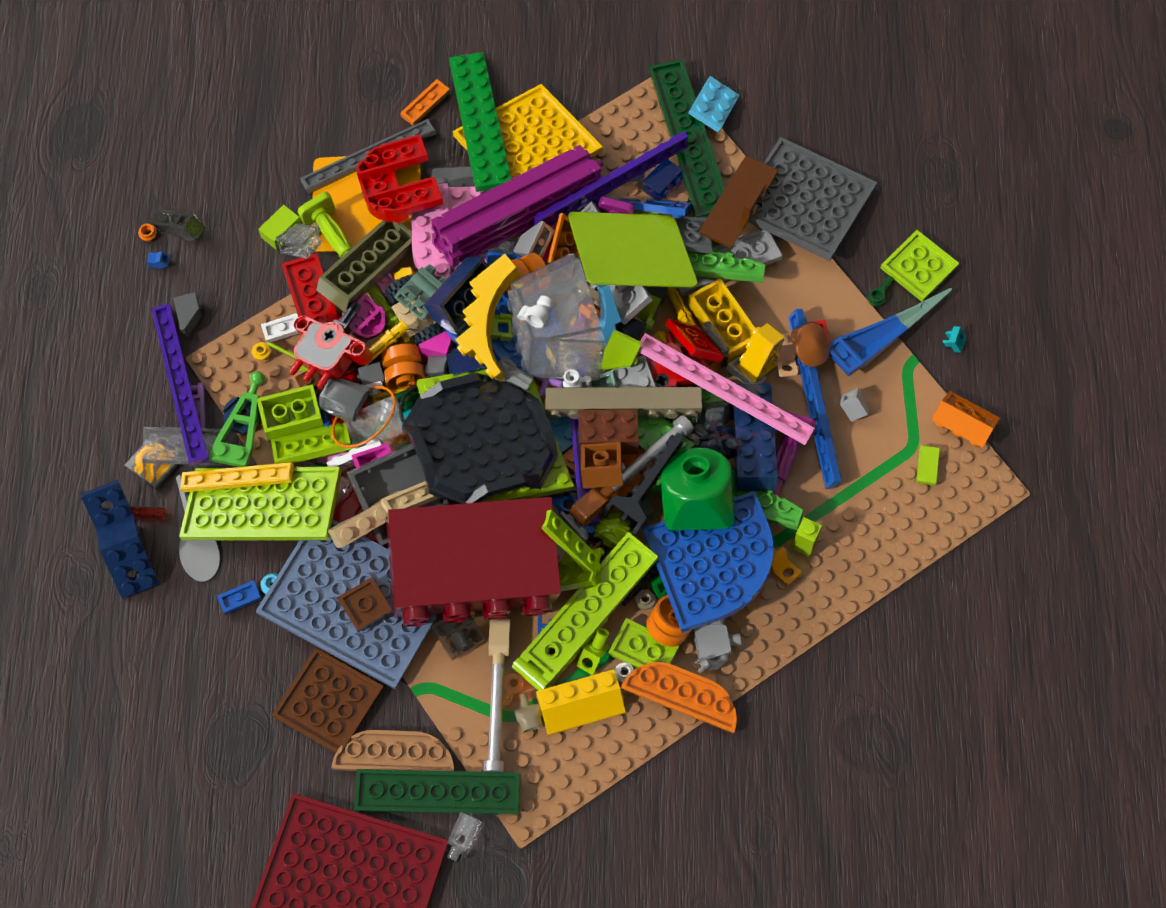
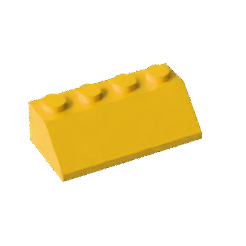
M614 669L536 691L548 736L626 713Z

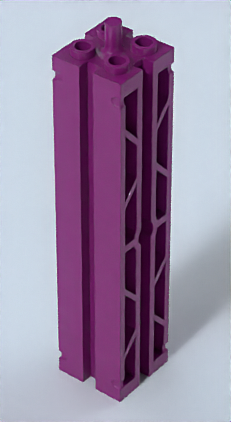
M578 145L573 150H568L443 213L440 217L437 216L431 219L432 230L434 231L432 234V244L440 253L444 254L445 260L454 268L463 262L466 257H475L535 226L534 216L540 211L550 208L554 203L560 202L570 194L580 191L586 185L596 182L601 177L603 161L601 159L594 161L591 159L590 153L584 150L581 145Z

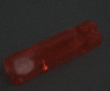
M130 506L135 518L139 516V518L154 519L157 517V519H164L166 516L165 508H136V506Z

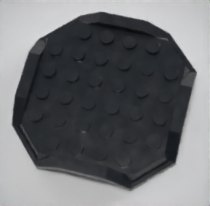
M472 373L438 382L419 396L402 425V431L410 437L423 468L428 494L440 499L443 497L454 501V504L478 503L487 496L524 486L541 490L558 458L554 432L539 399L527 391L508 383L499 382L495 378L491 379L490 376L480 373Z

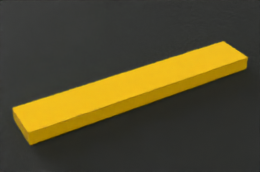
M290 462L183 472L180 490L182 492L292 483L294 465Z

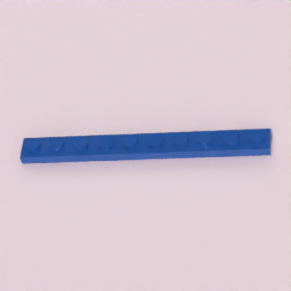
M796 309L788 317L791 333L794 329L800 328L807 323L803 309ZM797 357L809 416L816 421L814 438L825 489H833L841 482V473L838 469L837 455L834 451L833 437L830 433L829 419L826 415V406L822 397V387L818 379L817 367L806 366Z

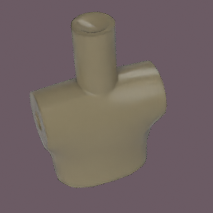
M527 693L520 694L519 698L522 708L514 712L522 732L525 733L542 728V713L539 704L530 705Z

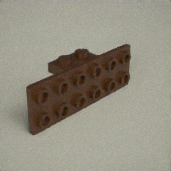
M745 156L700 228L699 234L732 248L752 214H756L759 207L758 204L763 202L766 191L777 175L778 170Z

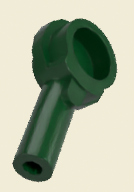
M891 276L886 278L880 288L876 287V289L868 293L867 301L869 304L879 307L885 303L886 290L894 281Z

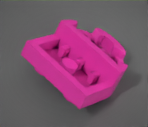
M365 293L357 301L361 305V309L349 325L352 330L351 334L360 339H368L378 335L385 326V312L381 306L378 307Z

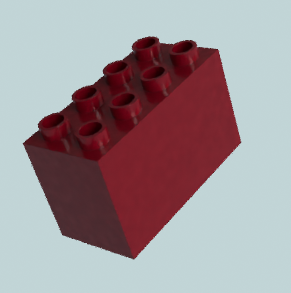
M551 497L389 509L386 528L394 618H403L404 627L427 625L429 615L443 614L444 623L468 621L467 616H470V612L483 611L484 620L507 618L511 608L523 607L524 616L548 614L547 610L552 609V604L561 594L556 542L542 530L547 511L553 510Z

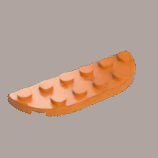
M652 662L642 665L633 670L620 687V689L730 733L735 732L736 710L726 690L710 679L664 662Z

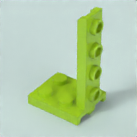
M548 510L542 530L567 553V555L562 556L559 566L561 592L596 585L595 575L596 572L600 571V557L605 552L601 548L591 549L553 510Z

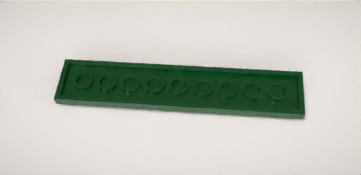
M679 59L649 66V74L670 139L682 132L688 135V148L677 153L675 156L690 203H692L694 216L708 217L725 187L704 123L688 114L696 98L684 61Z

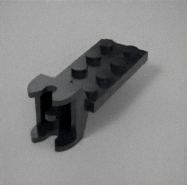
M678 432L675 436L671 435L665 443L666 449L664 452L659 451L656 455L654 466L652 468L648 467L643 474L644 480L642 483H637L631 491L633 496L630 498L614 495L602 514L607 517L616 507L624 513L620 519L624 522L628 516L638 523L631 533L636 538L648 522L640 505L661 477L662 468L665 463L684 444V436Z

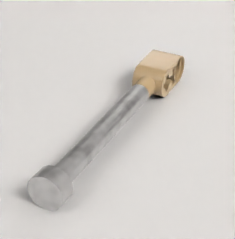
M510 619L490 620L489 656H493L488 760L484 761L483 772H504V762L500 761L504 664L505 656H509Z

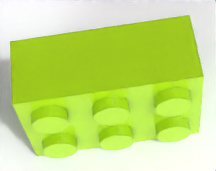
M313 384L257 398L268 442L274 438L324 427Z

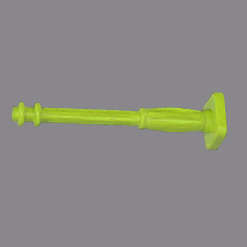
M323 192L300 206L298 214L301 222L307 228L317 223L326 240L341 258L353 247L339 225L330 216L335 211L331 195L328 192ZM375 285L368 291V294L378 307L381 306L383 308L385 319L388 321L387 327L392 329L399 323V320Z

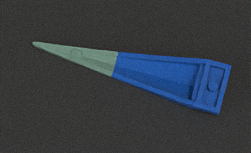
M952 288L882 321L840 336L829 344V356L849 377L868 365L951 293Z

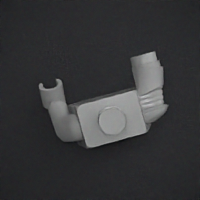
M725 618L693 629L698 660L695 664H699L701 667L698 669L699 673L705 670H718L731 657V647L741 645L739 633L728 635L727 626L724 625Z

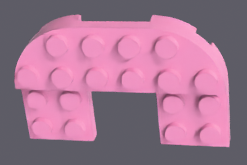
M448 183L438 184L444 204L412 213V252L414 264L418 270L431 264L436 269L433 276L437 280L442 276L448 278L458 266L452 268L445 260L444 254L440 253L432 244V234L434 231L432 230L431 219L437 216L440 217L443 213L485 193V191L476 192L475 187H448ZM485 251V252H483V253H481V254L475 256V257H483L484 260H485V262L487 263V261H486L487 251Z

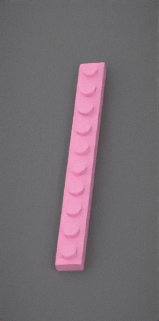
M645 333L641 338L640 342L642 344L638 350L641 354L804 445L807 443L814 427Z

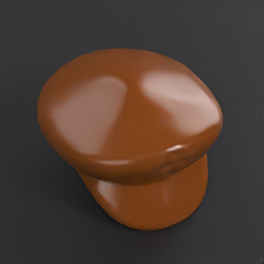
M809 323L792 331L791 339L795 352L803 364L809 367H817L827 361L830 354V345L827 335L820 325Z

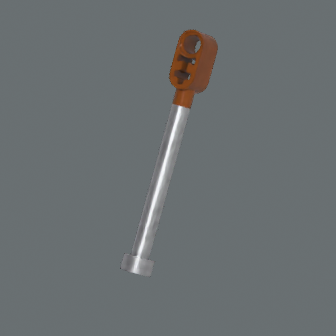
M681 415L673 422L674 427L623 470V486L653 461L659 451L663 452L666 449L665 443L671 435L675 436L678 432L686 437L694 430L692 423L685 416ZM622 486L603 487L601 490L598 488L591 489L571 507L569 513L583 526L588 525L603 512L610 501L609 498Z

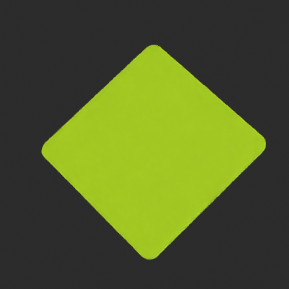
M595 212L569 213V222L584 273L589 283L594 285L695 287L697 285V279L676 220L672 216Z

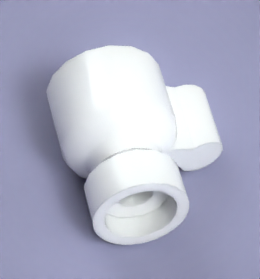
M540 296L537 305L532 307L523 306L517 317L520 320H526L533 327L542 328L549 317L548 311L552 309L554 302L547 296Z
M569 369L564 373L563 388H590L592 385L591 377L588 375L580 378L579 373L574 369Z

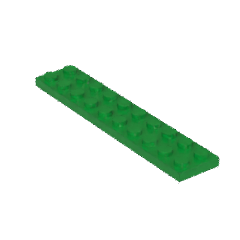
M484 52L449 57L476 192L491 190L511 180Z

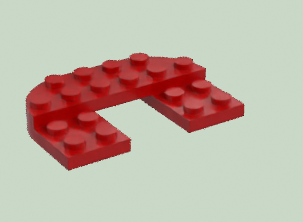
M420 134L375 147L367 152L364 161L360 160L357 165V176L369 213L377 219L402 223L409 220L408 214L444 204L435 176L402 186L398 185L394 170L429 161Z

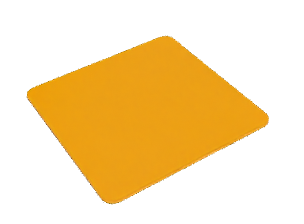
M347 156L317 158L314 161L313 172ZM421 164L394 170L398 185L402 186L420 181ZM357 171L313 192V198L323 192H328L331 195L335 211L330 216L339 225L352 247L383 221L369 213L358 180ZM412 213L408 214L409 220L402 222L410 230H412ZM317 223L314 224L311 232L316 230L319 233L315 236L311 235L312 250L315 252L335 251L324 237Z

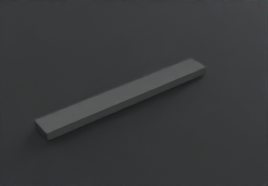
M426 119L301 177V183L307 193L310 194L356 172L359 161H364L367 156L366 153L375 147L418 134L421 135L423 141L436 135V130L429 119Z

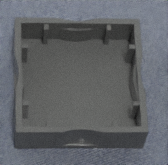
M412 443L346 472L363 511L393 492L405 490L425 481L423 468ZM443 497L419 507L449 505L447 498ZM385 522L372 530L379 545L388 543Z

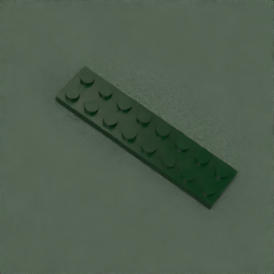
M357 769L354 811L519 815L521 774L512 772Z

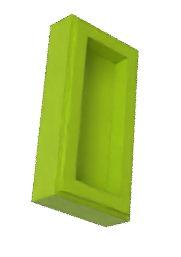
M920 445L916 483L936 485L940 448Z

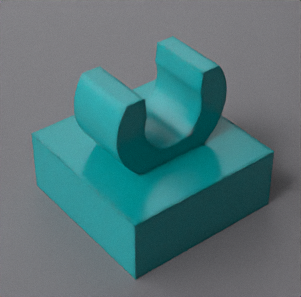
M954 326L952 331L945 333L949 340H943V343L946 347H952L954 352L961 353L967 336L961 327Z

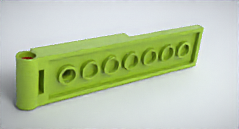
M628 532L601 562L600 571L596 572L595 575L596 585L579 588L520 657L515 660L512 668L538 691L549 688L586 644L596 635L597 630L603 627L608 621L607 618L656 563L659 557ZM552 649H555L554 655H550Z

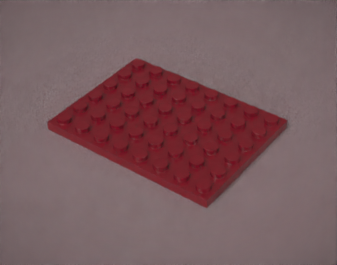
M292 793L251 908H428L449 840Z

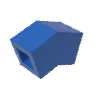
M162 251L158 253L149 252L147 260L149 268L161 269L169 266L170 256Z

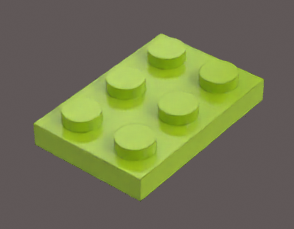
M626 618L608 655L629 663L635 668L652 662L671 664L680 645L675 647L664 646L651 637L646 627Z

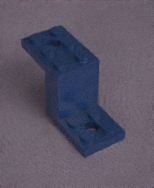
M119 480L81 493L82 501L96 529L99 551L121 598L158 585V578L143 546L140 527ZM105 501L113 503L109 508H104L101 505ZM132 570L138 572V575L135 577H129L127 574Z

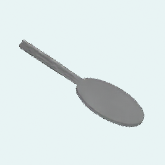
M178 475L176 481L185 512L189 496L188 492L180 490L182 475ZM180 541V560L187 574L199 582L211 580L216 575L220 564V552L216 541Z

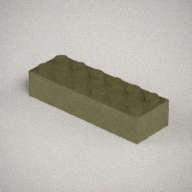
M382 221L319 277L316 290L346 312L352 302H357L412 252V230L402 223Z

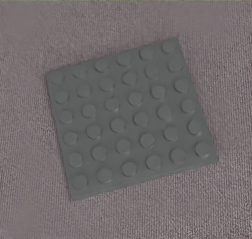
M780 137L763 163L777 169V175L767 189L763 202L758 204L759 207L756 214H752L748 222L831 261L876 188L877 182Z

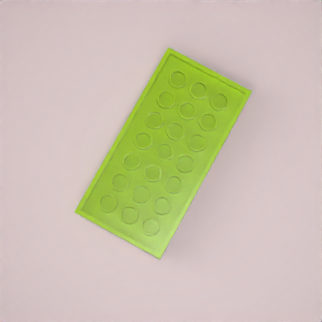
M294 467L292 483L190 492L179 537L181 540H329L328 530L331 529L342 470L340 467ZM195 468V471L214 470V469H225V468Z

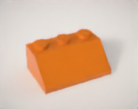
M564 213L559 215L546 264L549 278L555 283L572 280L579 256L569 218Z
M949 391L941 401L931 420L937 426L951 430L955 436L964 437L972 445L983 448L999 422L1000 417Z

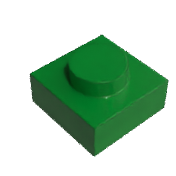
M659 574L649 580L658 599L664 596L666 592Z

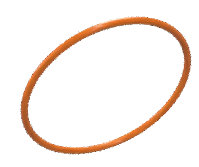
M384 386L370 387L372 390L384 389L391 394L393 407L389 418L382 428L367 440L354 445H344L338 442L335 437V425L338 417H335L332 425V437L335 443L344 448H354L368 443L379 435L388 425L396 407L394 393Z

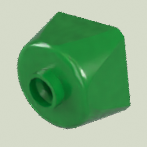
M690 448L673 455L665 463L661 473L665 527L672 531L729 529L733 526L735 519L736 478L728 459L720 452L709 448Z

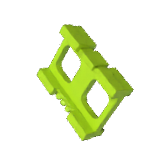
M500 313V316L494 314L491 339L499 338V341H511L513 334H511L512 314ZM498 323L507 324L508 333L499 332Z

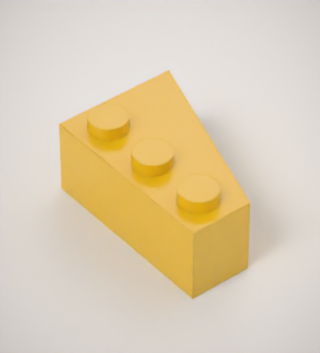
M768 323L754 330L752 340L746 345V352L739 359L741 362L737 369L754 383L776 367L777 363L774 360L779 358L777 351L781 350L785 338Z

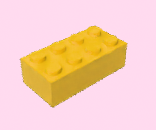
M718 279L688 296V307L716 348L724 355L725 361L729 363L737 356H742L746 352V345L752 340V333L756 328L723 281Z

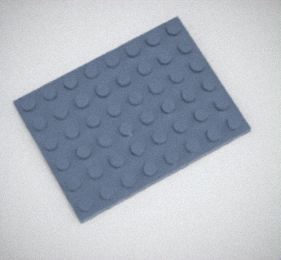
M332 519L331 528L338 525L339 522ZM330 535L329 540H299L256 610L258 615L394 689L398 686L439 615H429L427 625L404 627L403 618H394L388 549L365 536H361L343 548H337ZM372 577L391 607L392 613L357 632L337 597Z

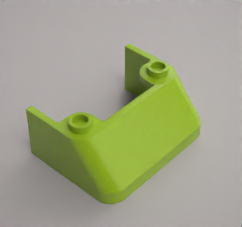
M652 294L650 296L653 300L635 315L647 324L645 332L646 330H651L655 320H652V317L661 301L660 298ZM614 329L596 367L601 370L629 368L632 364L636 365L640 357L637 352L642 342Z

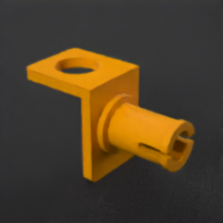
M781 547L778 551L773 548L772 572L789 585L801 575V570L788 560L785 547ZM792 569L794 574L790 577H785L783 571Z

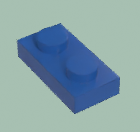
M254 580L217 595L225 615L262 600Z

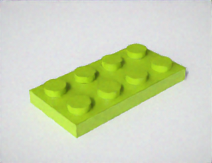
M346 421L336 424L335 437L337 441L344 445H351ZM332 425L271 439L275 464L305 462L310 459L325 457L352 449L341 447L335 443L332 437Z

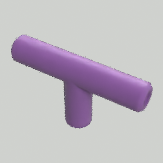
M547 375L533 377V379L542 382L538 391L541 398H544L549 384L563 388L562 380Z

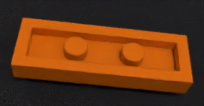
M436 79L400 113L401 117L412 126L417 124L450 93V89Z

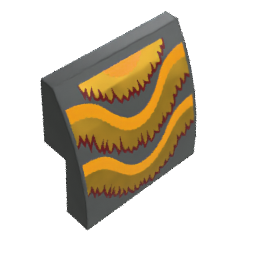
M149 437L125 466L145 483L157 489L181 460L159 442Z

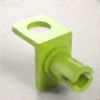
M604 628L597 630L595 637L582 649L576 664L577 667L591 675L595 673L600 659L610 648V645L605 643L609 636L608 630ZM583 659H591V661L593 662V666L587 667L584 664Z

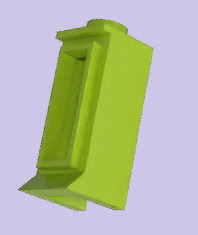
M804 517L789 549L809 558L814 544L816 545L822 525Z

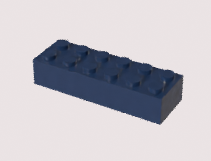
M737 384L773 404L771 384ZM733 405L734 437L739 438L741 441V446L736 448L735 451L737 491H776L778 475L774 428Z

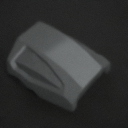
M340 377L338 379H329L320 394L319 408L323 412L340 419L355 422L357 414L369 393L373 390L366 385L357 384Z

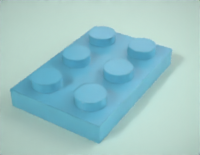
M709 76L688 114L716 132H719L739 94Z

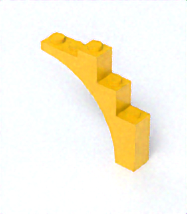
M506 254L502 255L469 282L473 287L471 292L477 298L462 311L466 315L464 320L470 328L455 339L459 344L457 349L463 356L468 355L471 359L475 357L480 365L485 364L487 367L486 373L491 379L496 378L499 382L506 377L498 366L493 353L491 340L492 321L502 295L509 285L521 274Z

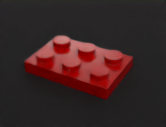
M668 319L665 325L670 329V333L677 337L679 344L688 350L690 356L694 358L701 357L709 362L722 361L724 355L698 326Z

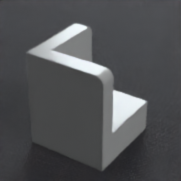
M859 387L842 394L840 405L850 421H855L868 415L870 405Z

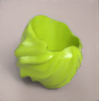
M611 511L607 517L604 516L600 519V524H596L597 526L594 527V537L601 539L603 545L614 549L628 532L632 533L633 530L629 526L630 521H621L622 515L619 512Z

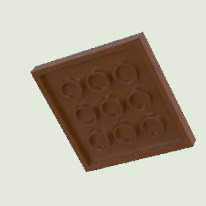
M315 648L276 707L272 717L333 753L341 755L351 740V736L355 735L384 687Z

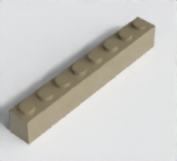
M701 387L546 388V416L552 419H559L561 417L578 419L579 410L637 409L638 417H648L651 419L667 417L673 419L682 415L692 419L701 417Z

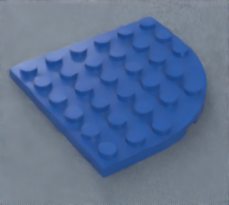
M755 491L735 497L734 525L729 529L671 531L665 527L664 521L643 527L650 550L659 557L655 564L682 633L722 620L743 609L762 590L770 574L773 563L772 533Z

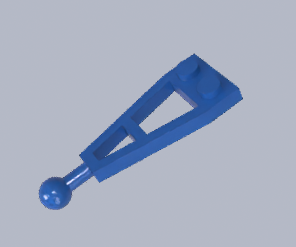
M598 198L597 200L593 201V203H595L597 207H598L600 198ZM631 198L615 199L634 205L635 210L672 214L673 218H683L692 210V203Z

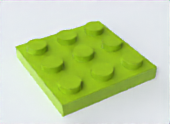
M916 230L881 264L880 269L923 302L959 266V263Z

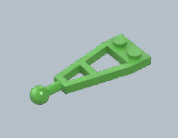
M254 371L250 375V382L252 384L249 392H243L218 434L209 456L210 461L237 467L248 466L253 452L258 415L257 398L259 396L256 393L258 387L265 381V376L262 372ZM247 401L252 402L250 417L240 415ZM235 422L249 425L246 447L224 443Z

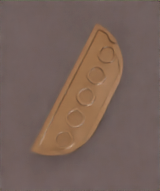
M367 730L351 736V740L341 755L339 754L342 751V745L337 750L331 767L332 770L357 771V769L454 771L450 752L436 737L423 732Z

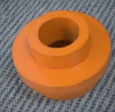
M143 224L138 234L141 240L152 241L157 236V230L151 224Z

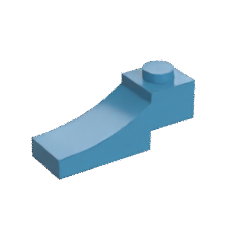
M597 285L600 298L599 324L595 326L597 332L595 333V338L599 344L601 343L606 347L613 330H616L615 324L621 322L610 286Z

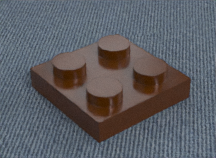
M372 577L337 597L357 632L392 613L391 607Z

